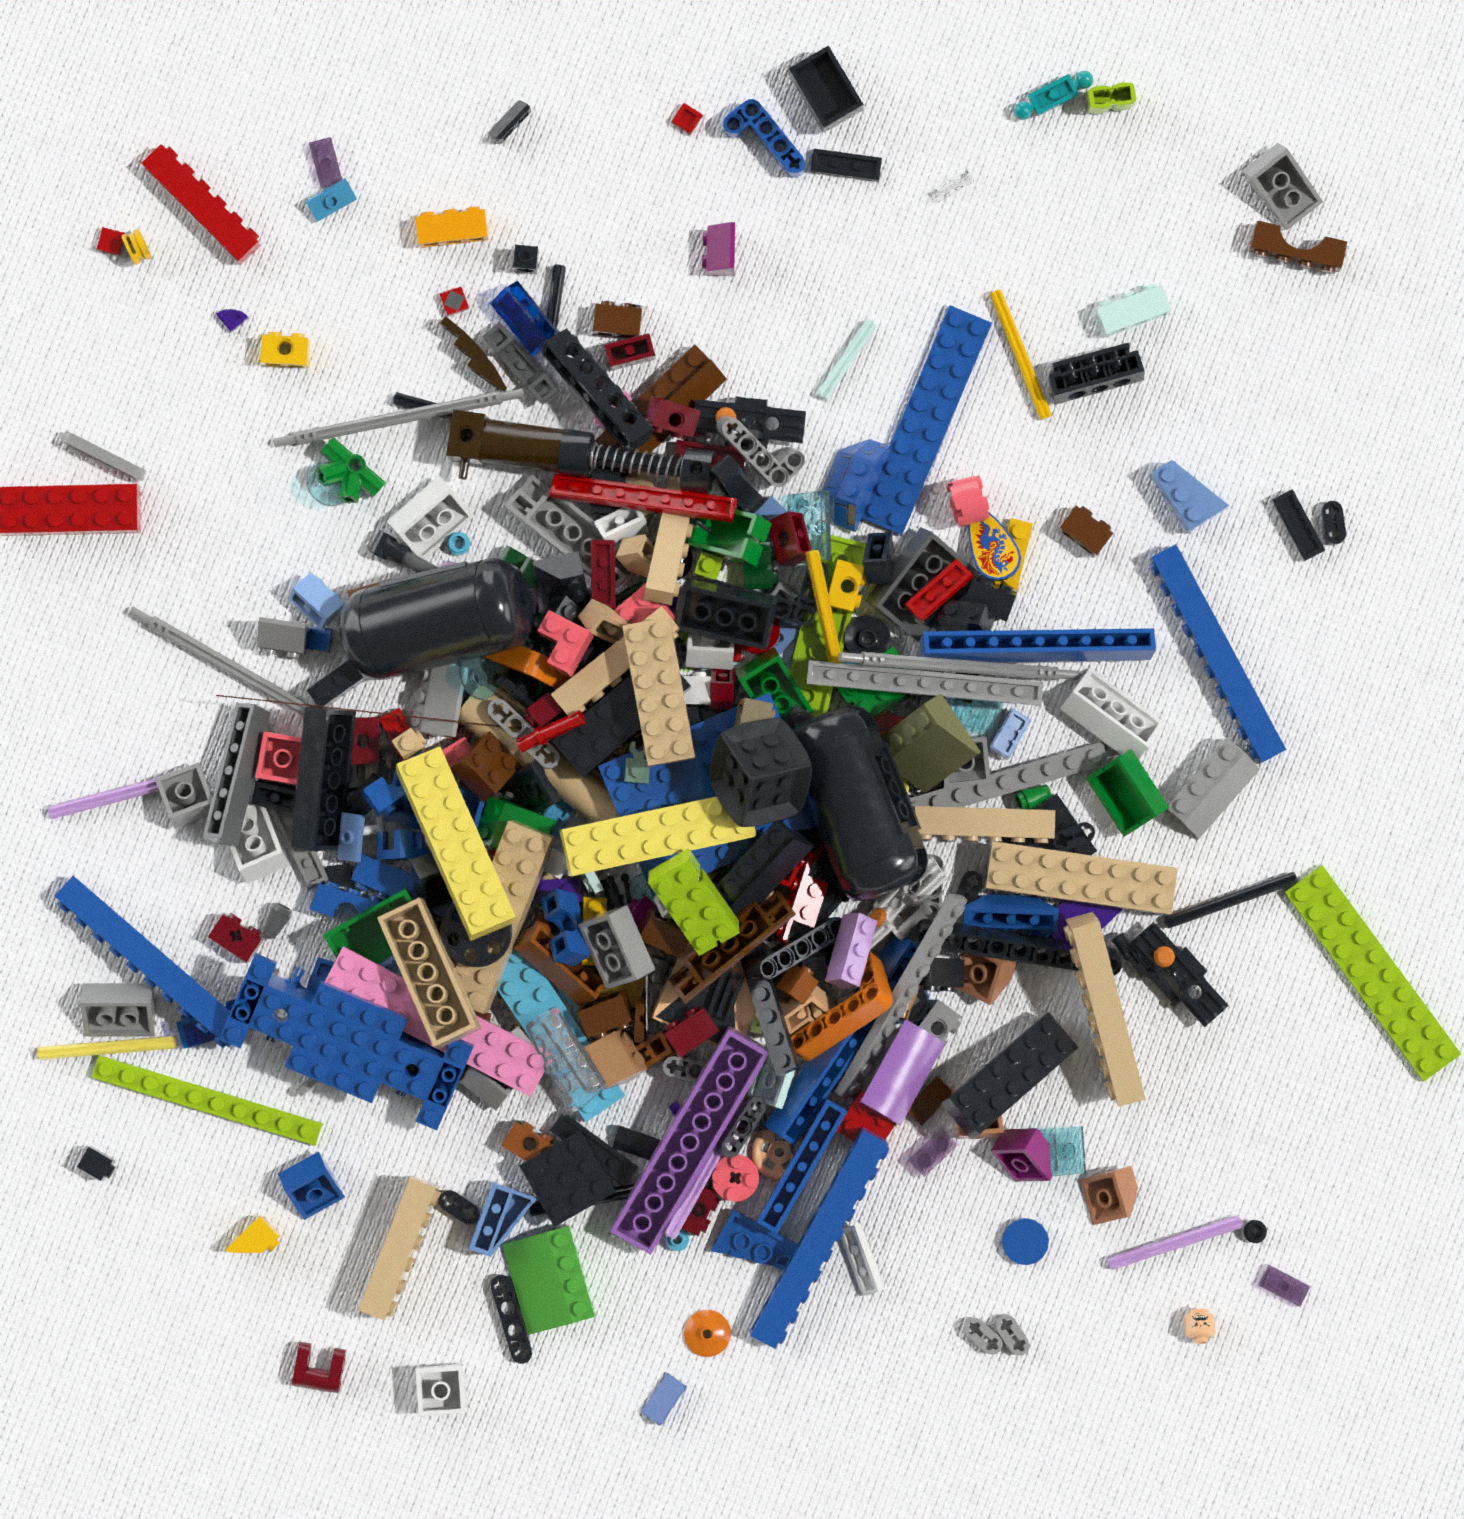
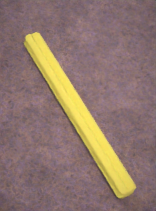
M169 1036L39 1047L37 1049L38 1059L44 1060L177 1048V1038Z

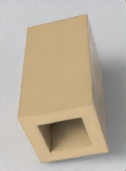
M410 728L393 739L392 744L405 761L420 750L422 753L425 752L424 745L426 741L419 730L414 732Z

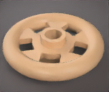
M768 1128L767 1130L760 1131L755 1137L751 1156L757 1170L763 1176L778 1181L784 1172L781 1164L791 1159L793 1154H791L789 1147L790 1143L786 1140L785 1142L775 1141V1133ZM802 1135L800 1136V1138H799L798 1141L796 1142L797 1147H798V1145L800 1144V1142H801V1140H802V1138H803ZM764 1141L771 1144L768 1148V1153L761 1151ZM782 1148L784 1150L783 1156L777 1157L775 1150ZM768 1158L773 1163H776L773 1169L768 1168L764 1164Z

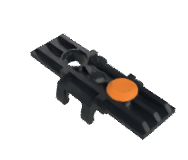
M735 396V403L695 399L694 409L701 411L695 432L720 435L716 428L717 421L720 417L728 415L739 420L747 429L763 432L764 438L757 440L766 449L768 440L803 444L806 411L773 408L767 406L768 399L746 398L742 396ZM773 417L778 420L779 426L777 429L769 430L766 427L765 423L768 418ZM728 423L726 425L728 427V431L732 432V428L730 426L731 424ZM744 438L741 441V446L747 447L749 439ZM726 441L725 446L730 447V444Z
M1152 922L1129 943L1152 969L1144 978L1146 980L1149 979L1170 1002L1169 1006L1171 1008L1181 1001L1205 1028L1229 1006L1203 976L1208 971L1206 967L1195 958L1187 946L1181 950L1177 948L1155 922ZM1160 969L1167 972L1179 985L1178 987L1182 993L1178 997L1157 975ZM1193 985L1201 989V996L1197 999L1191 998L1188 993L1189 988Z

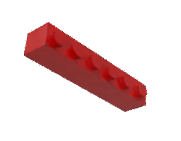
M160 144L141 162L143 167L242 264L261 246L257 240L259 235L251 227L246 229L241 224L243 219L235 211L230 213L225 208L227 203L218 194L214 197L209 192L211 187L202 178L198 181L192 175L195 171L186 162L181 164L176 159L179 155L170 146L165 148Z

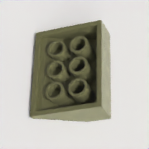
M942 694L924 703L881 736L883 742L887 741L900 775L924 793L981 753Z

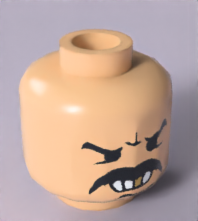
M1191 1309L1190 1313L1184 1317L1185 1335L1187 1338L1193 1339L1195 1344L1208 1343V1339L1215 1336V1316L1208 1309Z

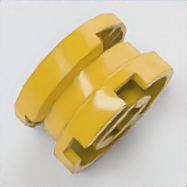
M139 228L133 230V233L130 235L127 233L122 235L123 242L134 265L140 264L143 259L149 260L152 258Z

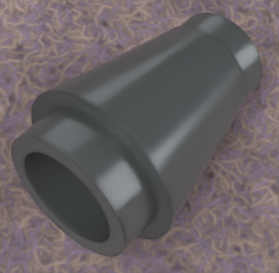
M275 902L274 906L270 907L263 934L276 939L277 935L291 919L290 914L292 910L283 904Z

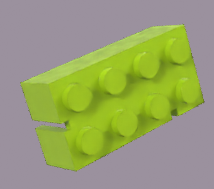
M689 848L648 871L649 885L699 956L716 947L718 940L723 943L740 933L739 920L704 869H700L699 862Z

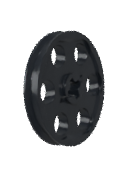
M453 904L444 915L441 924V940L449 956L456 962L468 967H484L497 962L510 946L512 924L504 927L501 931H494L489 933L490 935H484L470 941L466 930H463L465 928L463 923H457L453 919V913L457 910ZM453 932L458 933L461 938L457 946H452L448 942V937ZM491 941H497L500 944V951L495 955L488 951V944ZM470 948H474L478 952V958L474 962L468 961L465 956L466 951Z

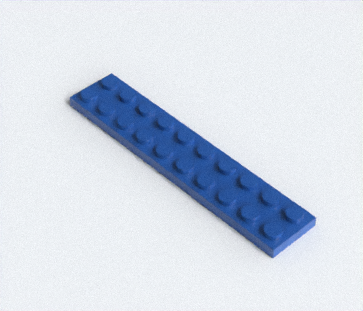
M949 305L892 439L891 449L863 513V520L898 535H903L992 322Z

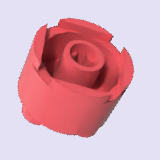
M979 475L946 483L947 493L951 492L952 494L949 502L959 528L985 521L986 518H989V503L987 497L982 495L981 489H983V485Z
M741 1154L733 1158L724 1156L718 1161L712 1172V1183L715 1191L722 1198L738 1202L749 1198L755 1192L759 1183V1174L756 1165L750 1158ZM731 1172L735 1174L741 1173L740 1183H731L729 1181L731 1179Z

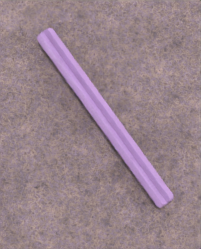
M155 779L50 806L48 807V814L51 819L158 792L159 789Z
M717 1143L666 1228V1236L672 1239L678 1236L722 1156L717 1150Z
M1234 1216L1109 1257V1267L1111 1270L1240 1229L1243 1227L1240 1216Z

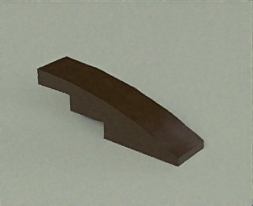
M445 316L440 325L457 338L453 344L454 347L471 359L467 364L468 369L500 390V392L508 391L497 369L483 350L464 330Z

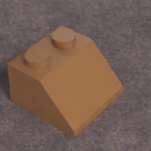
M625 1029L614 1031L582 1048L604 1089L626 1084L648 1069L645 1065L644 1057L637 1051L631 1035Z

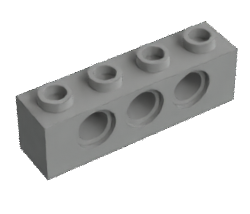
M938 999L918 1027L937 1037L946 1045L948 1042L945 1040L949 1032L952 1034L956 1032L961 1025V1022L958 1021L961 1016ZM936 1021L941 1022L944 1026V1031L940 1035H935L931 1031V1025Z

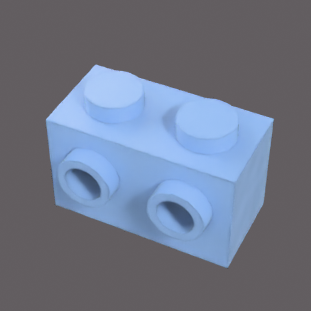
M312 572L292 588L287 598L320 630L339 615L344 605L340 596L332 592Z

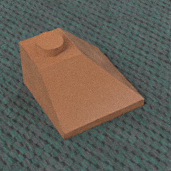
M962 953L961 959H965L963 988H955L988 1005H992L1011 981L1017 961Z
M1132 1166L1111 1170L1080 1180L1093 1225L1131 1216L1138 1191Z

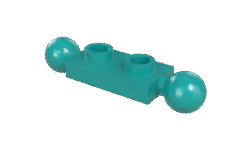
M1082 70L1072 80L1071 76L1067 74L1028 94L1029 103L1022 101L1014 106L1013 112L1015 117L1019 120H1026L1031 116L1033 110H1035L1037 116H1040L1078 97L1079 92L1077 88H1089L1093 84V75L1089 71Z

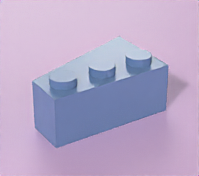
M1173 460L1162 465L1150 475L1187 533H1190L1230 506Z
M492 1181L468 1244V1249L491 1257L538 1198Z

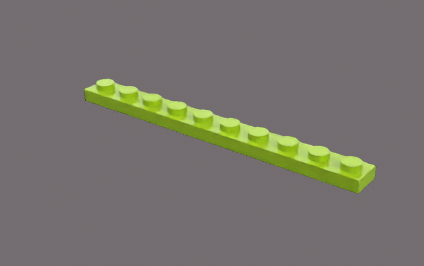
M98 1055L92 1078L315 1146L323 1123L101 1055Z

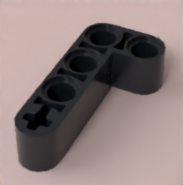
M726 453L710 469L720 490L727 497L737 498V507L741 511L755 514L766 503L761 494L749 484L740 465L729 454Z

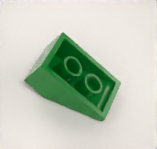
M775 647L735 670L739 681L751 699H756L770 693L780 718L789 726L813 712L812 707Z
M490 797L486 801L477 831L484 845L497 849L509 820L517 821L549 835H552L556 820L507 800Z

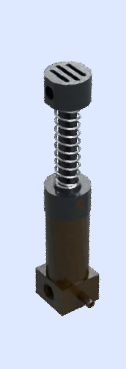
M453 409L446 456L452 462L460 463L458 478L462 480L467 479L469 464L485 466V463H492L588 478L591 468H595L596 465L602 466V470L604 467H610L611 471H613V468L620 469V472H622V469L629 470V474L631 471H638V475L640 472H645L647 476H649V473L656 474V478L658 474L665 475V479L667 476H673L674 480L676 477H680L681 491L710 494L714 478L710 469L716 463V452L713 450L686 447L684 457L681 456L680 458H676L674 454L671 457H667L665 453L661 456H658L656 452L652 455L648 451L640 453L638 449L627 454L626 451H622L621 447H618L616 450L611 445L608 448H604L602 444L597 447L594 432L490 419L483 413ZM473 434L472 439L465 442L467 435ZM697 467H703L700 474H693Z

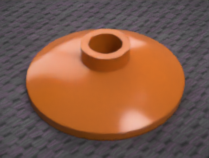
M714 1310L696 1312L688 1319L684 1328V1339L687 1346L692 1352L703 1357H712L720 1354L729 1344L731 1337L728 1321L722 1314ZM704 1330H710L712 1332V1336L710 1338H705L703 1336Z

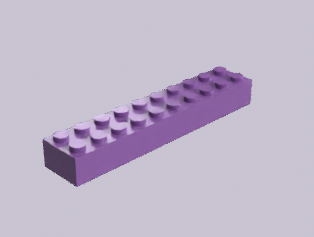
M727 1026L610 1226L611 1233L646 1253L652 1254L768 1057L769 1052L766 1046L731 1026Z

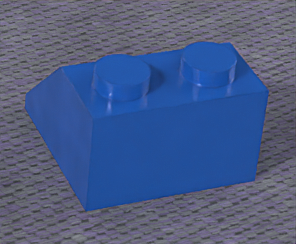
M319 1151L278 1173L285 1193L304 1220L345 1198L332 1171Z

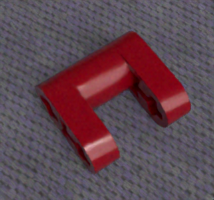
M300 1341L292 1386L339 1394L347 1349L334 1348L329 1371L309 1367L312 1343Z

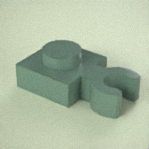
M631 742L630 751L633 754V758H626L624 782L648 784L650 767L647 760L644 759L646 754L645 747L643 745V750L638 752L635 749L636 742Z

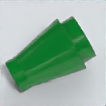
M1047 784L1020 789L1019 793L1015 794L1019 809H1033L1051 797V791Z

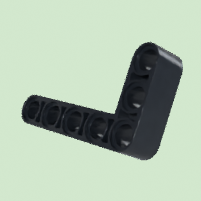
M821 561L825 581L827 582L828 569L826 564ZM808 566L797 602L713 579L707 582L779 599L778 606L786 605L789 609L786 615L779 616L776 614L775 621L799 628L811 627L818 613L815 599L808 600L804 596L808 589H813ZM803 611L811 614V618L807 622H801L798 619V615Z
M842 918L820 919L815 923L814 928L806 927L788 938L786 942H781L754 958L747 966L749 977L753 980L774 978L822 948L830 963Z

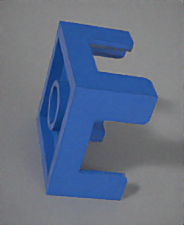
M394 830V849H388V832H377V860H411L431 853L430 849H424L423 832Z

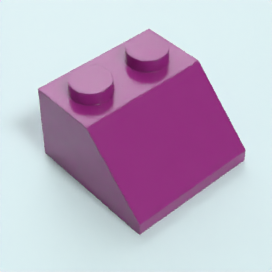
M735 222L708 225L707 232H703V246H707V255H702V269H706V276H734Z
M1037 1128L1004 1129V1133L998 1136L990 1151L1015 1182L1050 1181L1052 1178L1050 1145L1042 1132Z

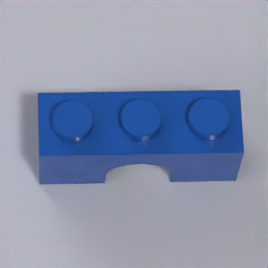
M421 750L413 756H411L410 758L422 754ZM383 777L367 786L362 792L363 798L378 818L383 814L388 816L397 809L396 805L402 801L404 803L409 802L402 786L393 787Z
M326 881L325 885L318 884L310 910L335 917L339 906L344 903H351L356 907L358 915L384 899L370 895L369 899L360 897V891L348 888L347 892L338 889L339 884Z
M555 889L541 899L545 920L555 923L560 930V934L549 940L553 960L575 966L590 956L588 946L578 924L583 922L578 897L575 893Z

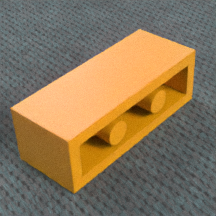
M479 206L468 207L466 211L457 212V209H447L443 211V214L435 215L434 212H422L420 216L415 217L420 248L489 240L485 209H480Z

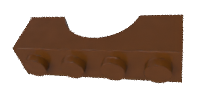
M1257 220L1254 225L1249 251L1254 252L1253 255L1259 258L1271 256L1281 263L1297 262L1299 263L1298 266L1302 268L1312 269V266L1321 268V271L1324 273L1335 274V272H1339L1342 269L1348 241L1325 236L1313 248L1298 249L1285 241L1280 225Z

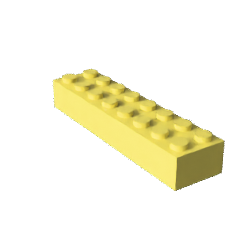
M441 747L396 764V773L470 941L513 924L516 916Z
M717 797L559 830L569 876L681 853L688 848L691 851L756 837L755 826H738L727 814Z

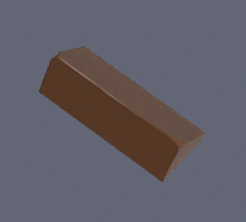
M935 1076L915 1098L908 1114L923 1126L941 1106V1103L952 1094V1090L938 1076Z

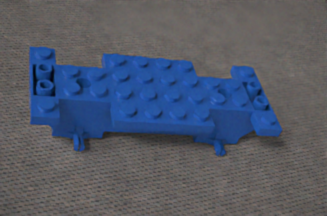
M255 953L219 1040L241 1049L249 1028L266 1034L265 1039L268 1041L272 1037L270 1042H275V1039H278L293 1046L285 1064V1067L369 1103L373 1102L380 1083L397 1089L395 1093L399 1095L401 1092L400 1096L405 1097V1093L424 1100L415 1122L436 1131L438 1130L474 1044L459 1039L450 1043L446 1051L443 1052L403 1031L409 1017L324 981L320 982L316 992L312 991L300 983L305 972L304 969L301 968L297 976L300 967H295L291 979L282 978L272 974L277 964L276 961ZM283 1009L286 1011L287 1017L281 1018L277 1016L275 1011ZM414 1064L419 1070L413 1073L408 1071L406 1066Z

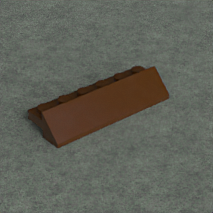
M694 344L634 404L644 418L651 396L694 409L695 399L707 400L727 378L715 363ZM674 414L670 415L669 424L673 423ZM607 429L595 439V442L598 445L602 444L604 448H608L611 445L616 450L618 447H621ZM664 429L663 433L653 431L650 441L637 449L640 453L648 451L651 454L672 431ZM622 469L626 475H629V470Z
M776 891L760 905L756 900L736 915L739 920V934L723 943L718 940L716 947L700 956L694 949L682 959L686 965L668 980L681 1000L686 1004L797 913L779 891Z

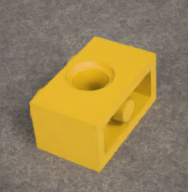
M271 331L268 332V335H262L260 355L262 366L309 369L310 340L305 337V334L291 333V336H282L281 332ZM284 344H289L292 347L291 352L287 355H282L279 352L280 347Z
M837 560L829 591L831 608L852 614L854 608L859 609L862 595H858L859 587L865 586L866 582L862 565ZM845 581H850L854 585V590L850 593H845L841 589V584Z

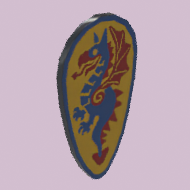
M989 513V518H986L985 521L968 525L972 557L979 573L988 580L993 581L1007 580L1015 575L1021 564L1020 550L1012 536L998 519Z

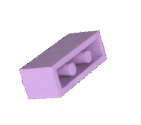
M861 913L844 914L842 916L825 981L842 989L860 987L877 925L876 920Z

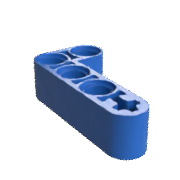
M748 99L724 118L723 131L725 135L730 138H737L750 128L789 177L797 178L804 173L805 160L760 102L755 99ZM748 107H755L758 113L755 116H748L745 110ZM730 121H737L740 127L732 131L728 129L727 124ZM767 124L771 126L772 131L769 134H763L759 130L760 127ZM781 142L786 145L787 149L783 152H777L774 149V145ZM789 154L793 163L799 162V169L795 167L790 168L791 162L787 158Z

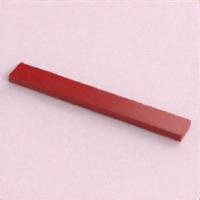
M554 474L549 492L550 498L732 523L737 506V498Z

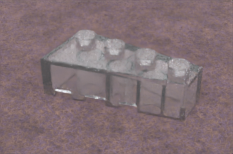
M557 1007L537 1015L526 1026L537 1054L543 1057V1069L546 1075L550 1074L555 1086L552 1089L554 1095L561 1100L563 1108L560 1109L563 1116L582 1109L608 1086Z

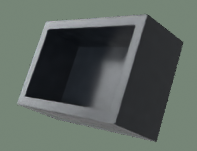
M829 45L788 69L789 77L823 133L863 111V102Z
M432 852L411 859L412 878L417 897L426 900L429 909L452 901Z

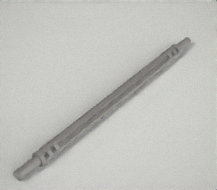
M523 388L501 393L499 390L349 422L296 431L293 435L278 437L273 440L275 447L296 443L302 445L333 437L453 413V409L468 411L497 404L500 405L503 401L523 398L525 395Z
M134 606L131 608L129 615L147 624L149 629L272 699L280 702L308 704L158 617H151ZM283 704L304 716L305 707H311Z
M840 652L838 656L839 662L860 663L861 666L868 665L872 667L1012 676L1044 680L1051 679L1055 681L1058 678L1078 680L1080 677L1079 671L1059 669L1055 666L943 659L875 652H861V654Z

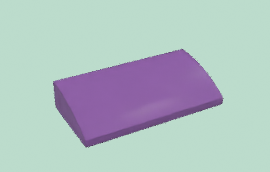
M905 1019L859 1103L901 1126L945 1043Z

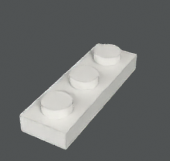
M861 1223L842 1228L844 1233L841 1239L862 1296L884 1290L885 1288Z

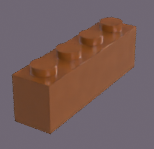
M540 923L522 931L513 947L518 953L579 1007L597 999L604 986L602 978L587 965H581V962L575 966L555 962L549 941L554 936Z

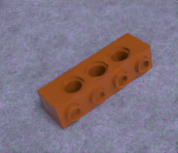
M522 1120L521 1123L517 1121L514 1123L501 1146L523 1160L528 1161L554 1146L553 1141L555 1139L544 1132L540 1136L533 1131L534 1126ZM527 1137H533L536 1140L537 1146L534 1150H527L524 1147L523 1143Z

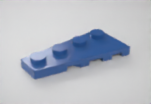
M733 1209L711 1251L721 1252L732 1257L751 1260L755 1263L766 1264L783 1270L797 1243L780 1233L776 1234L758 1224L756 1220Z

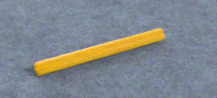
M1001 289L995 290L990 293L992 303L1039 419H1047L1052 414L1003 292Z
M810 550L806 552V559L828 661L843 663L838 660L841 651L820 553L818 550Z

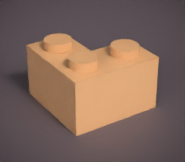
M818 986L815 987L804 1005L791 999L789 1002L779 999L790 1034L808 1021L810 1023L837 1006L836 1000Z

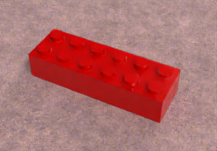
M138 484L0 487L1 536L141 533V487Z

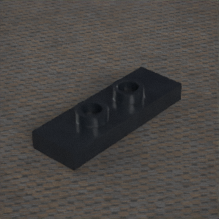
M1293 489L1271 500L1304 562L1325 551Z

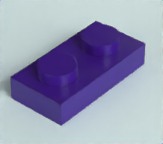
M581 878L540 880L534 894L535 904H542L541 899L555 889L577 894L578 902H581Z

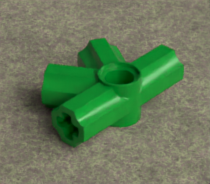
M334 437L319 452L331 462L318 466L317 477L319 482L324 487L340 482L337 499L341 500V502L348 504L357 503L360 488L373 498L386 484L382 478L366 465L365 459L362 456L350 452ZM349 464L354 465L357 471H353Z

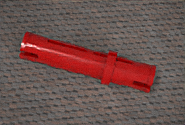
M578 710L547 726L537 727L533 732L517 738L518 748L523 753L540 744L541 746L545 745L552 738L584 725L586 722L582 712Z

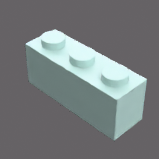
M1153 283L1143 287V291L1134 294L1131 291L1121 295V300L1112 302V299L1099 303V308L1096 309L1095 313L1104 337L1106 338L1170 314L1172 309L1163 285L1156 286Z

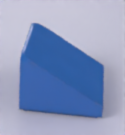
M310 626L306 649L330 653L333 629L323 628L320 630L318 627Z

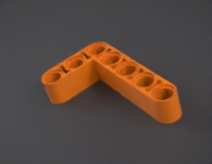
M523 646L514 650L481 657L528 675L555 690L571 679L551 668L547 663L548 657Z
M869 951L859 987L860 991L791 1036L795 1053L805 1061L816 1058L891 1007L893 996L882 960Z

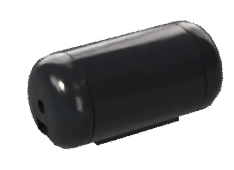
M488 558L471 563L463 561L379 582L378 586L353 593L342 607L339 620L340 637L348 661L362 677L369 680H388L514 650L522 646L532 633L535 619L534 603L528 582L516 566L500 558Z
M852 705L828 711L796 726L793 732L806 750L812 766V777L806 804L838 885L844 895L856 901L871 900L901 889L920 879L926 872L929 862L927 850L919 833L921 826L887 741L883 742L871 713L863 707Z

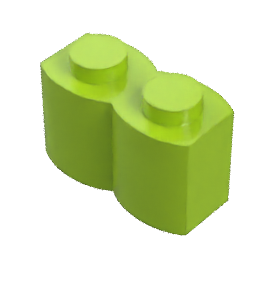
M1122 82L1112 87L1101 85L1089 89L1086 95L1088 112L1102 114L1111 109L1124 111L1132 108L1136 102L1134 84Z

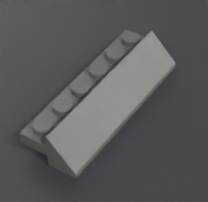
M531 475L520 489L518 488L504 504V507L560 553L567 554L579 551L583 571L591 577V540H604L594 525V520L569 500L550 498V488L534 475ZM615 542V591L632 574L616 557L620 543Z

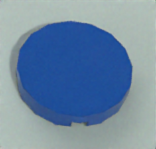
M1022 1218L1014 1220L1003 1233V1250L1008 1258L1017 1264L1030 1265L1037 1263L1048 1250L1049 1238L1047 1231L1040 1223L1033 1219Z

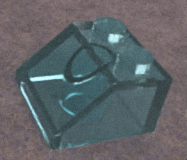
M1083 1126L1038 1129L1050 1145L1052 1176L1086 1173Z

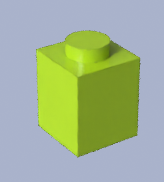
M701 551L694 576L708 581L718 580L724 558Z

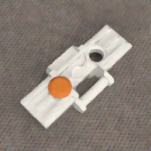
M932 856L928 858L927 870L920 879L876 899V903L873 905L874 908L866 915L877 921L870 950L890 931H893L898 939L903 940L905 934L925 915L932 913L925 899L947 879ZM915 884H919V888L915 893L911 891ZM910 904L916 909L919 907L911 917L902 923L903 920L899 915L900 912Z

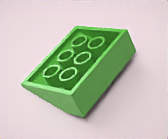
M570 1225L502 1244L528 1335L596 1316Z

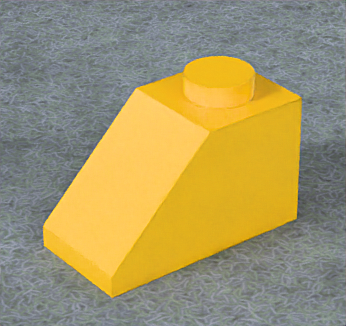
M259 1216L226 1250L229 1253H264L266 1250L272 1252L280 1244L278 1239L281 1235L263 1216Z

